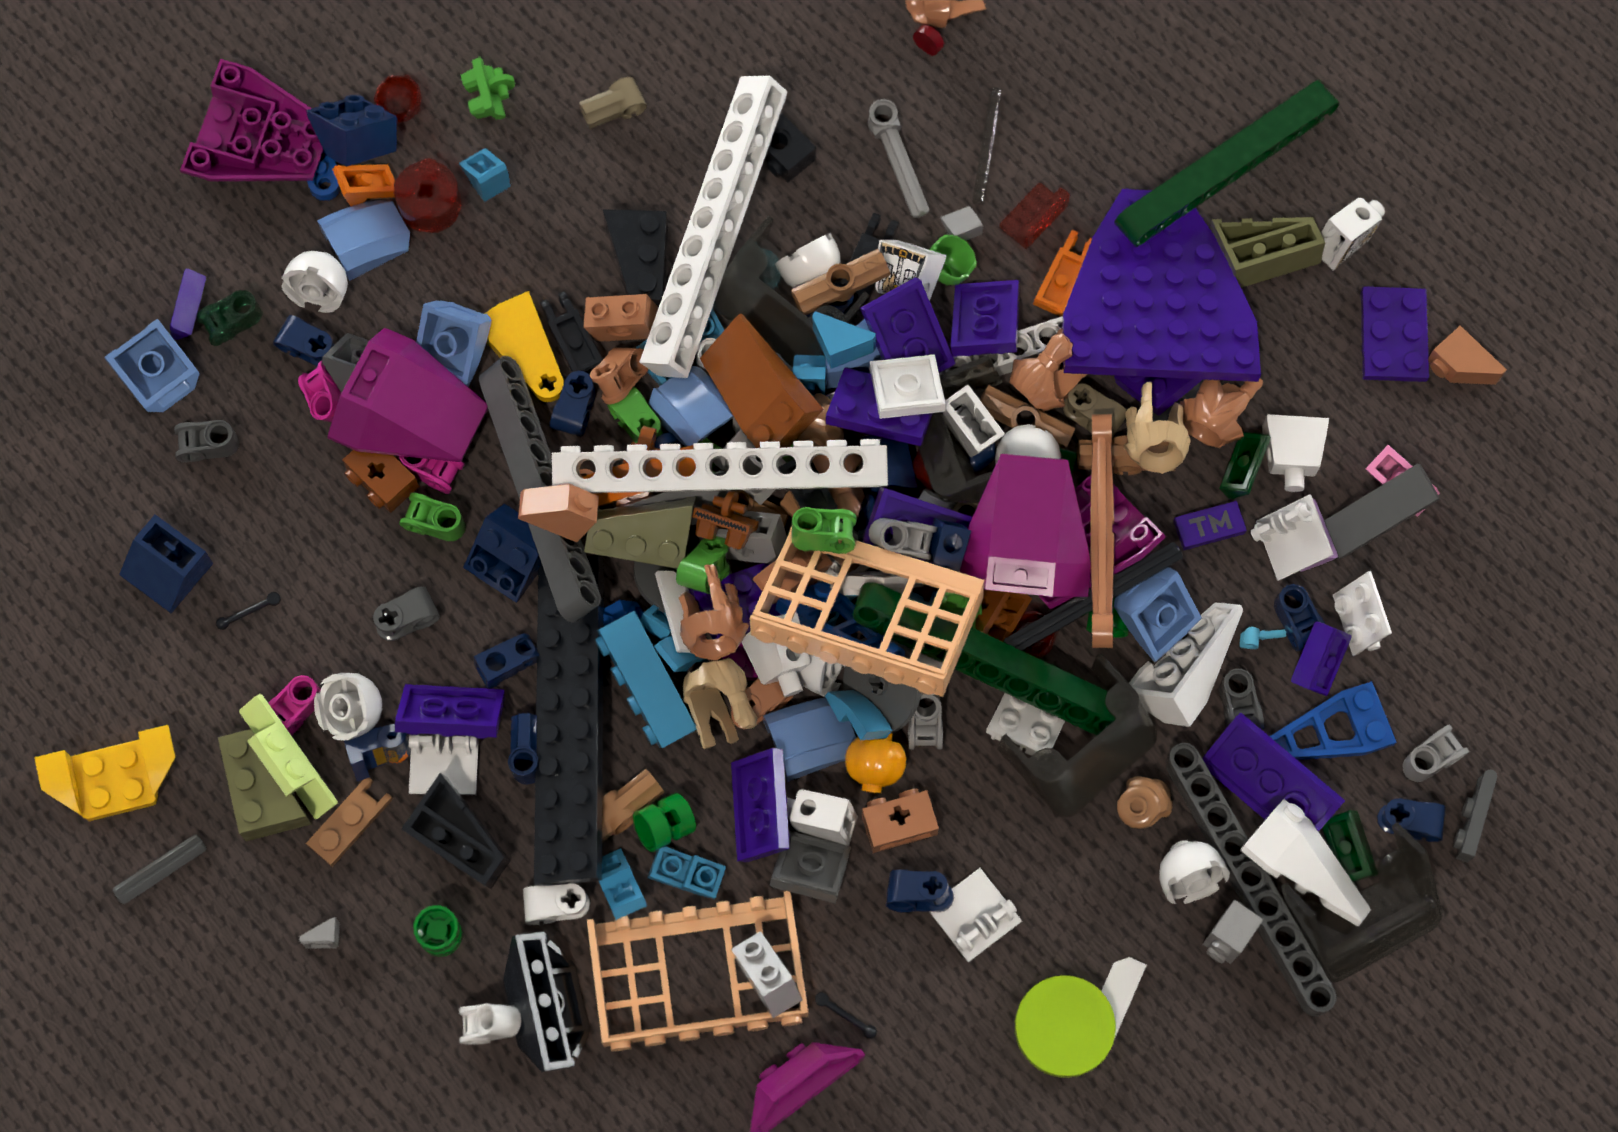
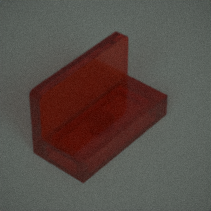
M1038 183L1004 218L999 227L1027 250L1068 207L1070 194L1062 187L1055 193H1052L1043 184Z

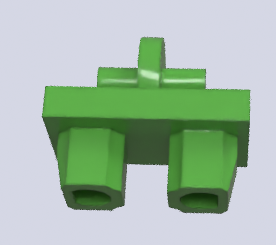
M480 57L472 60L473 69L461 75L465 89L469 93L479 90L481 95L468 101L470 113L477 119L490 115L496 120L505 118L502 100L509 98L508 91L515 86L513 76L503 74L502 68L493 70L491 66L484 65Z

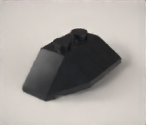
M546 932L520 934L512 937L503 978L509 1006H515L521 1015V1026L515 1035L517 1046L541 1072L574 1067L590 1032L575 964L557 945L550 941L551 938Z

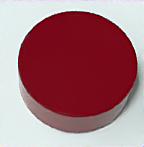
M921 25L913 34L916 46L930 56L937 55L944 47V40L941 34L932 26Z

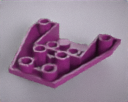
M220 59L211 83L212 99L196 143L190 142L180 172L208 181H313L324 149L307 117V110L312 108L254 69Z
M383 328L369 340L339 397L327 437L358 452L462 462L488 410V406L484 400L417 342L387 328Z
M1001 453L969 524L968 529L971 530V534L959 572L984 580V590L1050 597H1088L1091 558L1068 460Z
M1090 475L1075 488L1091 558ZM1113 483L1114 524L1112 525V533H1114L1115 575L1144 558L1166 536L1147 516L1144 517ZM1038 595L1050 610L1073 598Z

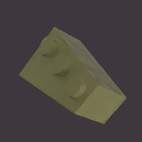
M1313 217L1272 218L1271 222H1252V218L1242 219L1241 222L1223 223L1222 219L1211 220L1210 230L1214 234L1241 288L1321 263L1325 241Z
M696 496L688 497L684 500L659 501L649 505H631L598 510L597 522L587 531L584 552L678 569L682 559L687 556Z
M251 729L218 737L238 832L245 841L311 825L310 820L293 793L288 796L284 794L247 742L255 735Z

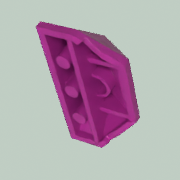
M814 1042L807 1047L803 1043L795 1047L786 1055L789 1060L778 1068L776 1064H773L759 1075L761 1082L756 1087L750 1132H769L863 1061L865 1059L864 1052L861 1049Z

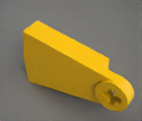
M529 291L499 303L484 313L492 319L486 343L499 358L508 356L517 362L527 387L539 400L543 402L558 400L564 386L563 376ZM546 378L550 382L555 380L556 382L553 384L554 389L552 391H549L547 388L540 389L543 386L542 380Z

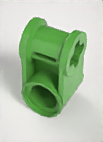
M633 387L629 394L620 402L607 405L614 419L618 418L620 420L618 424L626 430L635 443L638 442L643 426L657 429L656 438L663 434L659 418L636 387Z
M410 493L409 500L411 502L405 518H401L399 522L402 528L445 541H455L463 536L466 525L456 506L434 500L423 494ZM446 519H456L452 527H441Z
M801 508L794 513L792 518V543L796 548L803 551H827L838 554L851 552L855 548V539L852 537V532L857 520L856 515L846 509Z
M716 536L713 540L705 538L701 540L699 545L680 562L676 573L677 584L711 594L704 565L713 564L717 567L720 582L729 575L730 566L726 562V553L729 550V546L724 544L725 538Z

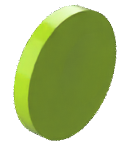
M1055 976L1036 984L1024 996L1015 1017V1035L1021 1052L1038 1070L1055 1077L1070 1078L1090 1072L1108 1055L1115 1038V1016L1108 999L1092 983L1074 976Z

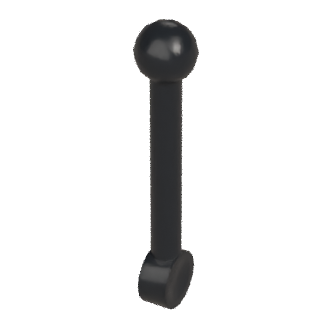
M271 592L268 594L267 599L227 618H218L216 621L217 628L225 630L230 623L268 605H278L281 600L280 595L276 592Z
M820 992L816 995L815 1002L818 1006H826L862 1030L866 1038L872 1039L877 1035V1029L874 1026L865 1025L829 1001L826 993Z

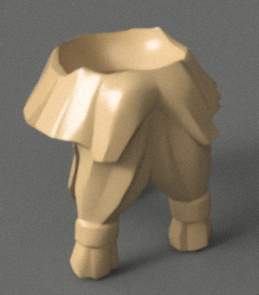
M1146 382L1141 388V407L1138 412L1137 407H1131L1125 413L1128 443L1124 444V449L1130 458L1142 469L1164 474L1173 471L1183 462L1189 451L1191 440L1188 430L1183 423L1184 408L1181 404L1174 403L1169 413L1168 421L1158 420L1153 422L1152 383ZM1161 442H1169L1167 452L1153 453L1148 450L1150 446L1159 445Z
M730 658L703 662L699 669L694 672L689 671L684 678L683 702L688 704L698 735H700L702 748L704 749L716 745L709 725L710 716L720 721L719 724L725 732L727 743L733 744L739 740L736 728L730 718L720 691L728 696L736 723L743 729H751L757 725V716L745 692L747 677L738 664Z

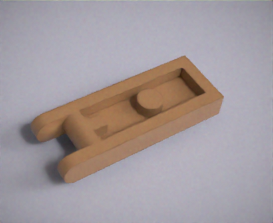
M371 778L363 779L306 843L309 848L332 867L393 800V797L388 793L379 802L367 794L365 791L373 783Z

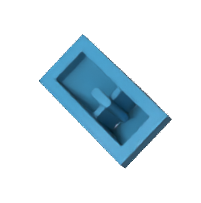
M486 148L458 163L484 202L511 187L505 163Z
M814 312L812 316L813 331L831 369L874 353L876 333L819 312Z

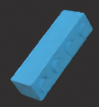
M635 611L598 629L597 632L600 637L596 638L595 642L604 657L610 655L615 667L611 668V672L619 686L626 685L631 695L626 699L635 716L641 713L647 724L642 729L651 745L657 743L659 748H664L697 730Z

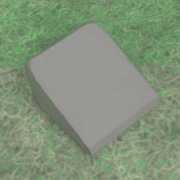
M970 206L941 217L947 234L958 236L964 241L979 236L983 232V224Z
M333 917L301 935L299 942L306 949L339 947L340 922L336 917Z

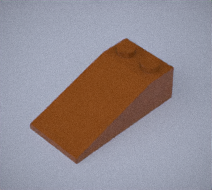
M743 314L736 316L700 358L743 433L756 448H760V442L768 441L780 442V448L790 447L793 441H796L824 410Z

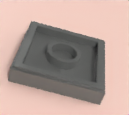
M789 831L790 849L779 852L770 886L836 904L851 847Z

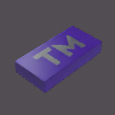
M1237 501L1178 516L1173 520L1183 551L1243 535L1247 531Z

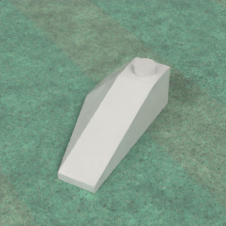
M1215 602L1201 614L1202 619L1188 632L1189 635L1177 642L1154 666L1147 661L1139 668L1123 690L1124 695L1164 723L1190 727L1207 704L1242 615V606Z
M1285 799L1274 809L1241 849L1244 854L1267 873L1276 878L1280 874L1296 882L1294 889L1303 894L1306 891L1313 892L1320 897L1324 907L1356 926H1359L1371 911V908L1311 820L1305 816L1300 807L1287 802Z

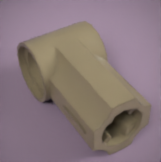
M632 77L619 79L609 87L608 91L579 102L585 121L590 129L618 117L623 119L632 118V114L636 113V115H639L647 107Z

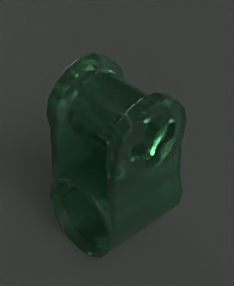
M238 290L222 300L201 309L197 313L196 319L205 326L210 335L208 338L210 344L218 346L256 325L262 318V310L251 292ZM251 305V308L246 313H238L242 306Z

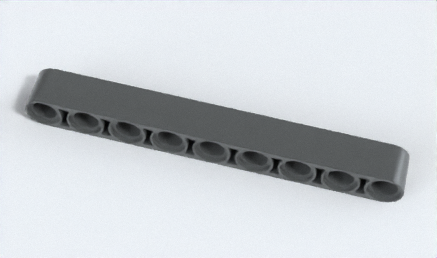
M502 356L479 375V383L520 499V494L524 489L552 486V456L522 371L515 360L508 356ZM528 523L557 609L567 621L577 622L601 603V595L587 555L584 552L582 541L580 539L576 543Z
M1189 743L1177 744L1172 748L1166 759V769L1208 844L1215 848L1224 859L1230 872L1229 881L1242 904L1263 919L1257 930L1301 1008L1310 1016L1318 1017L1324 1015L1336 1002V993L1269 874L1241 851L1249 839L1198 750ZM1176 755L1186 756L1190 760V767H1179L1175 763L1174 757ZM1191 785H1203L1206 788L1207 796H1195L1191 791ZM1208 814H1219L1223 818V826L1216 827L1211 825L1207 818ZM1227 842L1237 844L1240 848V855H1229L1225 851L1224 844ZM1245 871L1253 873L1257 878V885H1246L1242 881L1241 873ZM1259 902H1269L1274 908V915H1263L1258 908ZM1284 931L1288 933L1291 938V945H1280L1275 937L1276 932ZM1301 961L1305 963L1308 968V975L1306 977L1298 976L1293 970V962ZM1318 991L1323 994L1326 1000L1324 1007H1317L1311 1002V992Z

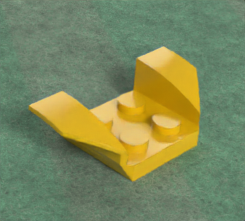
M169 725L138 732L139 740L70 756L65 750L34 757L41 790L78 813L87 821L156 805L158 790L176 757Z

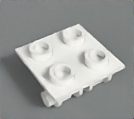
M1311 494L1257 520L1254 529L1251 530V535L1255 541L1261 540L1264 542L1278 581L1334 555Z
M1368 571L1333 594L1335 609L1340 616L1344 631L1352 635L1349 646L1353 656L1365 649H1368V651L1379 649L1381 647L1380 641L1392 633L1372 573Z
M1004 693L987 727L986 733L992 735L991 739H996L1007 744L1008 740L1011 741L1010 748L1013 747L1014 743L1020 745L1019 752L1026 748L1025 753L1037 758L1036 760L1038 761L1041 758L1047 761L1065 721Z
M438 734L409 735V748H411L409 794H426L439 773H442L448 777L460 795H476L479 738L457 735L445 737Z
M981 868L952 888L954 901L949 909L938 913L930 912L968 962L1022 922L1015 913L1017 909L1010 900L1006 901Z

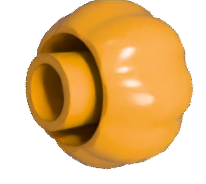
M892 733L883 739L860 740L859 737H856L848 746L845 754V767L850 777L859 784H862L861 791L881 793L882 787L895 784L902 777L906 768L907 758L902 745L892 741Z

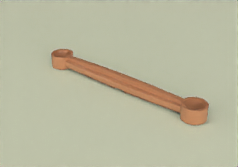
M1092 414V648H1113L1114 533H1112V525L1114 524V490L1111 449L1112 414Z

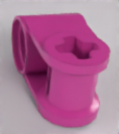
M320 361L318 367L312 372L300 375L298 383L304 393L311 415L317 420L332 422L341 391L322 361Z
M399 456L400 462L416 479L445 494L450 493L452 489L450 486L457 471L462 470L464 467L463 462L425 458L417 464H410L407 462L408 457Z
M301 675L293 678L276 697L268 702L276 715L280 714L285 719V721L281 719L280 721L291 736L315 710L314 698L316 693H320L321 689L313 679ZM312 687V694L308 699L298 700V693L301 689Z

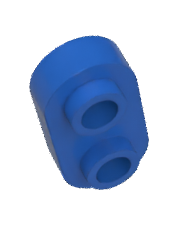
M323 151L322 155L325 157L319 162L314 180L307 182L310 192L315 198L327 201L335 198L341 189L333 172V168L337 166V163ZM324 182L331 184L328 189H321L320 185Z

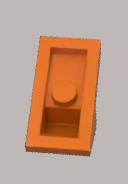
M388 164L350 165L347 167L340 165L333 168L342 194L350 206L364 203L367 199L393 198L399 192Z

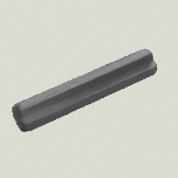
M197 834L191 836L113 888L114 895L120 903L126 904L205 852L207 849L206 845Z

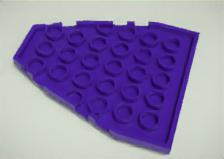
M1122 189L1091 240L1063 313L1062 334L1067 336L1073 344L1072 356L1063 362L1064 373L1259 382L1261 368L1256 318L1214 234L1197 209H1193L1142 245L1135 247L1114 224V221L1127 207L1153 190Z

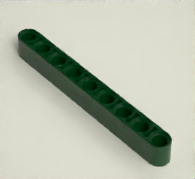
M1316 80L1127 207L1115 219L1114 224L1135 247L1142 245L1325 120L1323 117L1326 114L1330 116L1335 112L1340 102L1319 80Z
M875 582L863 584L852 614L853 619L861 626L885 636L902 594ZM905 607L898 626L921 633L928 614ZM935 617L928 635L952 642L959 624ZM971 627L955 670L1100 738L1113 740L1121 736L1128 708L1124 699ZM895 633L891 639L913 650L917 643V640ZM926 643L921 651V654L940 663L944 662L948 650Z

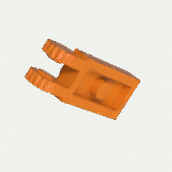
M1071 230L1063 248L1060 247L1033 305L1059 317L1063 316L1092 240L1090 238L1086 242L1081 256L1071 252L1072 247L1075 246L1079 234V232Z

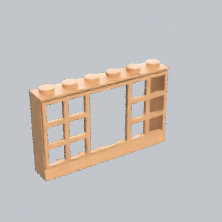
M791 527L753 614L750 616L751 636L764 643L773 642L785 646L795 653H807L817 656L830 664L839 663L851 667L854 671L861 674L870 673L882 677L892 684H904L916 688L921 693L927 695L936 694L943 697L983 600L984 580L855 540L854 550L848 553L838 554L827 551H814L808 566L803 567L791 563L797 550L792 543ZM822 553L845 559L837 577L815 570ZM851 563L862 564L884 573L909 579L879 649L822 631ZM787 570L803 575L796 593L780 589ZM811 578L833 584L826 603L803 596ZM915 583H923L939 588L932 607L909 600ZM946 592L970 598L963 616L939 609ZM776 596L792 601L784 619L768 614ZM799 603L822 610L814 629L791 622ZM905 607L928 614L921 633L898 626ZM935 617L959 624L952 642L928 635ZM894 633L917 640L910 659L886 652ZM925 643L948 650L941 669L917 662Z
M784 891V897L764 900L763 896H756L750 898V902L730 905V901H722L716 903V907L697 910L696 906H688L682 908L683 912L662 914V911H653L648 913L649 917L629 919L628 916H624L617 920L615 919L614 922L595 924L594 919L587 920L602 1043L604 1047L610 1046L611 1051L631 1049V1043L645 1041V1046L662 1045L666 1043L665 1038L679 1036V1041L696 1040L700 1038L699 1033L713 1031L714 1036H725L733 1034L734 1028L747 1026L748 1031H759L767 1029L768 1023L781 1021L782 1026L798 1025L802 1023V1018L808 1017L790 891ZM787 919L790 943L771 947L775 953L792 951L795 972L792 978L796 982L797 989L802 997V1001L799 1002L800 1007L788 1009L775 1018L771 1016L768 1010L764 1013L742 1016L739 991L753 989L749 982L737 983L734 962L736 958L731 950L733 947L730 927L755 923L756 934L760 931L763 934L762 922ZM723 928L735 1017L674 1026L662 937ZM656 938L659 963L633 966L630 941ZM624 943L627 967L601 971L598 946ZM660 970L663 995L638 998L634 973ZM628 974L631 999L605 1003L602 978ZM664 1002L667 1027L642 1030L639 1005ZM632 1007L635 1032L609 1035L606 1010Z

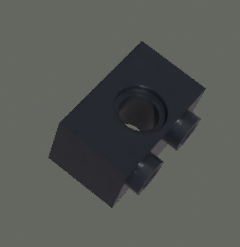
M780 112L764 159L768 162L767 167L775 177L779 178L782 176L789 183L816 160V147ZM776 143L784 144L786 147L778 150L772 148L771 146Z

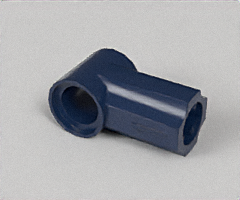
M519 713L511 717V750L508 765L515 780L524 785L535 783V773L539 766L537 756V715L531 713ZM530 760L533 762L529 770H517L519 763L522 761Z

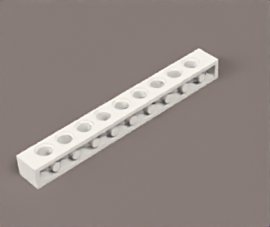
M771 76L740 77L639 362L657 376L688 378L787 95V91Z
M880 439L860 440V446H847V440H827V447H813V441H793V447L780 448V442L768 441L760 442V448H747L746 442L727 443V449H713V443H694L693 450H680V444H660V450L647 451V445L636 444L627 445V451H614L613 445L594 446V452H581V446H561V453H552V486L571 484L591 493L888 487L887 445H880ZM852 454H857L863 459V467L856 473L848 472L844 466L845 459ZM818 455H825L830 461L829 469L822 474L815 473L811 468L813 458ZM784 456H792L796 461V468L790 474H782L778 469V462ZM719 457H724L729 462V470L722 476H716L712 471V463ZM750 457H759L763 463L762 470L756 475H749L745 470V462ZM685 458H692L696 464L695 472L688 477H684L679 472V463ZM624 459L629 465L628 474L623 478H617L612 471L613 465L616 461ZM651 459H659L662 463V472L657 477H649L646 473V464ZM586 460L593 461L596 467L595 474L589 479H584L579 472L580 465Z

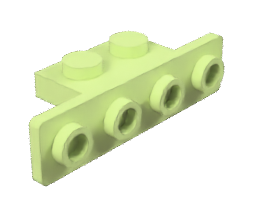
M263 695L255 696L239 710L241 716L255 734L247 742L284 794L288 796L296 792L315 819L320 818L338 803L337 799Z

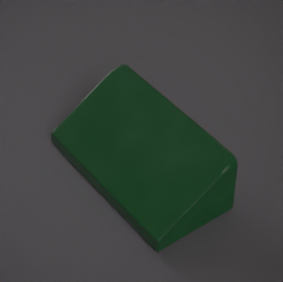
M1243 432L1244 436L1237 441L1219 487L1227 498L1234 499L1249 495L1271 439L1270 435Z
M1349 810L1332 816L1322 827L1328 847L1352 882L1379 875L1358 812Z

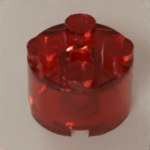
M426 158L405 168L394 182V195L400 215L411 229L418 232L439 233L448 229L458 219L461 209L460 191L454 174L443 164L436 162L434 159Z

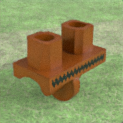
M732 490L727 493L725 498L715 495L713 505L703 503L701 508L694 507L692 517L698 519L696 536L713 540L716 538L718 527L720 526L728 529L724 544L740 550L744 548L750 534L757 531L760 521L743 516L747 505L738 503V492Z

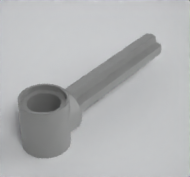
M877 100L871 105L869 110V129L876 139L882 140L911 215L914 218L922 217L929 213V207L898 133L901 130V125L897 117V108L890 100ZM884 114L890 120L888 122H879L875 117Z

